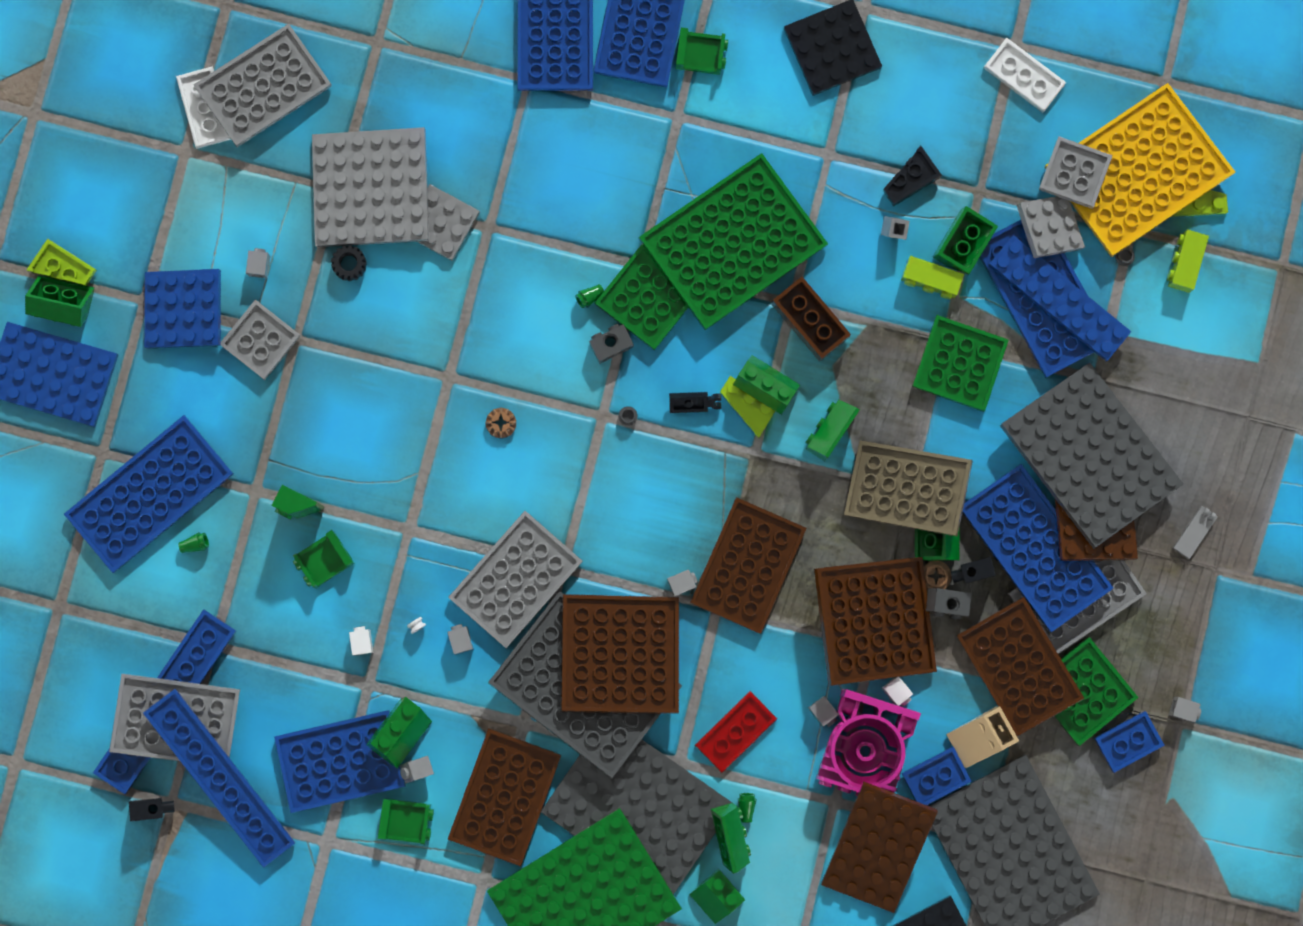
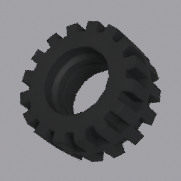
M349 245L342 246V248L337 249L336 253H333L331 266L339 278L344 281L359 279L358 277L360 276L362 277L363 272L366 271L367 262L361 250ZM346 256H353L357 261L356 267L351 271H346L341 267V261Z

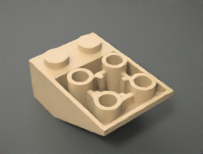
M1000 706L992 708L946 734L964 768H968L1019 741Z

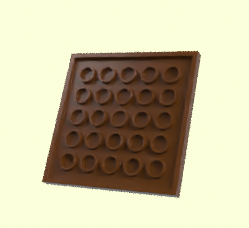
M922 557L814 569L828 686L937 672L930 613L926 611L927 589Z
M563 594L561 712L678 714L679 597Z

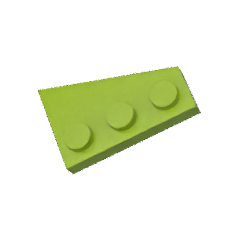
M1210 190L1172 217L1227 214V194Z
M49 239L46 240L27 268L28 272L84 286L88 285L97 271Z
M730 376L721 389L720 394L759 439L775 411L734 386L733 383L736 379Z

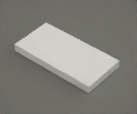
M1008 38L1003 41L983 67L1042 113L1067 83Z
M213 66L176 76L196 149L231 140L193 85L214 72Z

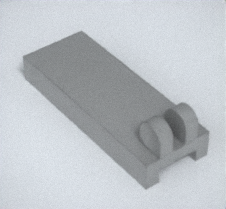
M1200 506L1172 549L1185 558L1190 559L1218 516L1207 507Z

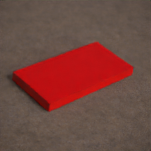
M749 691L695 746L723 773L777 718Z

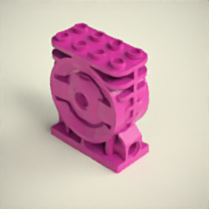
M842 689L837 708L841 721L831 732L816 779L819 780L821 785L832 788V784L838 786L837 790L849 794L851 790L856 791V796H858L863 781L895 793L905 761L904 740L913 736L921 713L848 689ZM860 703L871 706L875 710L873 715H856ZM887 711L897 714L895 725L881 717V713ZM843 713L849 715V717L845 719ZM858 726H870L879 730L885 736L888 745L895 747L897 752L887 750L885 741L875 731L860 729L852 732L848 737L840 735L842 731L849 732ZM863 746H868L870 749V753L866 757L860 754V749ZM835 751L843 753L846 764L857 772L871 773L881 766L891 768L890 772L880 770L871 776L855 775L843 765L840 756L835 755Z

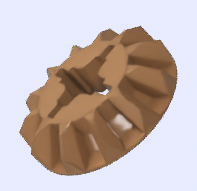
M493 409L487 415L486 428L492 436L506 438L514 432L516 418L509 409ZM500 415H502L503 421L509 422L503 425L502 431H500L498 424L493 423L499 421Z
M932 561L924 566L927 589H946L949 586L952 576L949 567L945 563ZM935 568L939 575L944 576L937 580L936 585L934 578L928 577V575L934 574Z

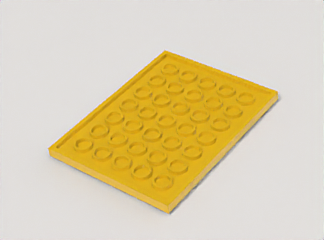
M1167 83L1079 142V144L1113 156L1093 209L1071 202V204L1108 254L1113 257L1234 175L1235 170L1169 83Z

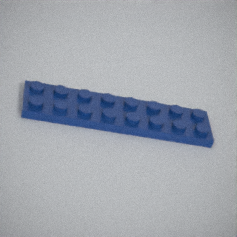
M1014 235L988 264L1105 361L1110 359L1131 333L1127 327L1041 257L1034 258L1031 249Z

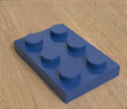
M1146 711L1094 738L1112 773L1165 746Z
M953 746L901 773L915 801L924 805H928L972 782Z

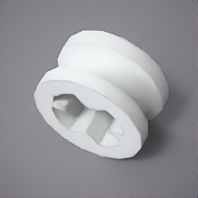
M422 617L407 625L408 628H411V634L426 626V623L422 622Z

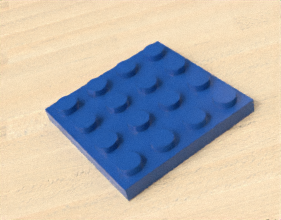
M220 269L145 272L144 348L221 346Z

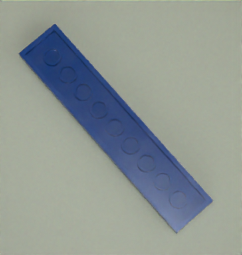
M203 609L157 678L201 684L236 633V630ZM109 748L93 774L123 794H127L151 757L109 752Z
M176 688L143 712L263 868L295 844L293 838Z

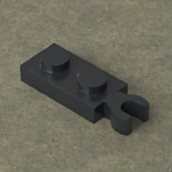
M708 392L669 393L670 413L708 412V407L716 410L721 409V402H715L721 401V394L718 393L708 396Z

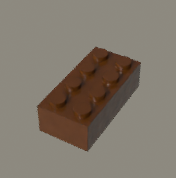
M802 276L772 300L771 305L819 362L851 336L849 331Z

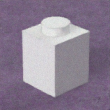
M365 626L353 628L354 632H349L352 655L374 653L371 630H365Z
M894 677L882 687V690L895 705L903 707L912 700L910 696L913 693L900 677Z

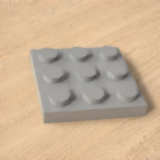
M1059 136L1039 190L1093 209L1113 155Z
M429 184V241L416 242L453 261L480 211Z
M1056 196L1022 202L1017 205L1034 258L1077 251L1085 247L1069 200Z
M255 300L221 341V346L266 380L301 335Z

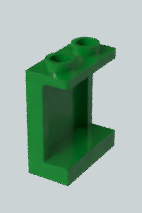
M681 27L676 69L720 75L721 69H725L726 58H723V51H727L729 41L725 39L726 34L722 33L721 36L688 32V28Z
M333 530L327 532L326 536L306 549L293 555L295 567L298 571L302 569L305 574L303 577L304 581L309 587L313 586V588L321 586L354 564L351 556Z
M383 799L378 839L400 840L425 845L426 840L430 841L431 829L428 828L429 821H433L434 809H431V804Z

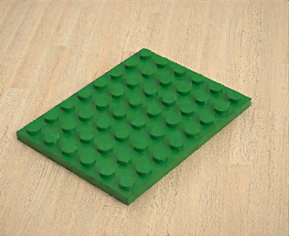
M762 153L639 237L641 243L704 330L710 328L828 245L822 234Z
M618 808L487 890L508 926H656L682 910V907L621 808Z

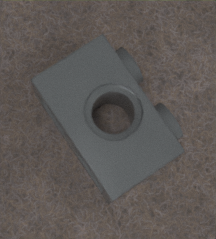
M615 324L608 328V332L604 334L600 332L591 337L592 340L589 341V344L599 364L634 347L624 324L621 326ZM608 338H613L616 341L613 347H608L605 344Z
M928 588L926 611L933 612V616L944 617V614H948L951 619L961 620L962 616H969L972 593ZM948 600H949V602H950V607H949V608L947 607V601H948Z

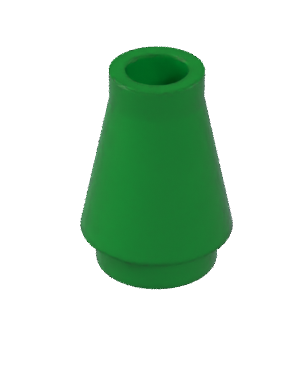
M598 284L578 291L575 298L581 308H588L600 297L604 289Z
M198 532L179 542V550L181 553L205 551V548L209 547L208 537L205 533Z
M740 793L737 800L743 815L741 822L750 823L752 822L757 799H755V794Z

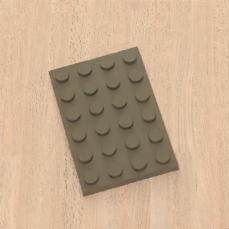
M859 441L844 515L958 536L973 461L965 458Z

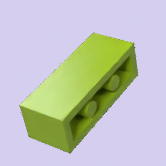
M1188 229L1179 235L1177 245H1179L1178 251H1175L1172 257L1173 269H1170L1167 275L1168 287L1188 293L1195 289L1209 238L1208 235Z
M910 256L901 281H904V284L907 286H919L927 293L936 292L941 294L942 298L951 300V298H955L958 295L964 274Z

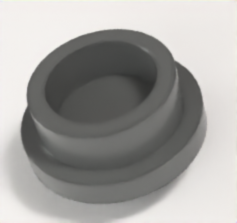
M1128 247L1115 255L1117 263L1122 266L1130 265L1135 258L1133 250Z
M626 406L620 410L618 417L623 425L630 426L637 421L638 415L633 407Z

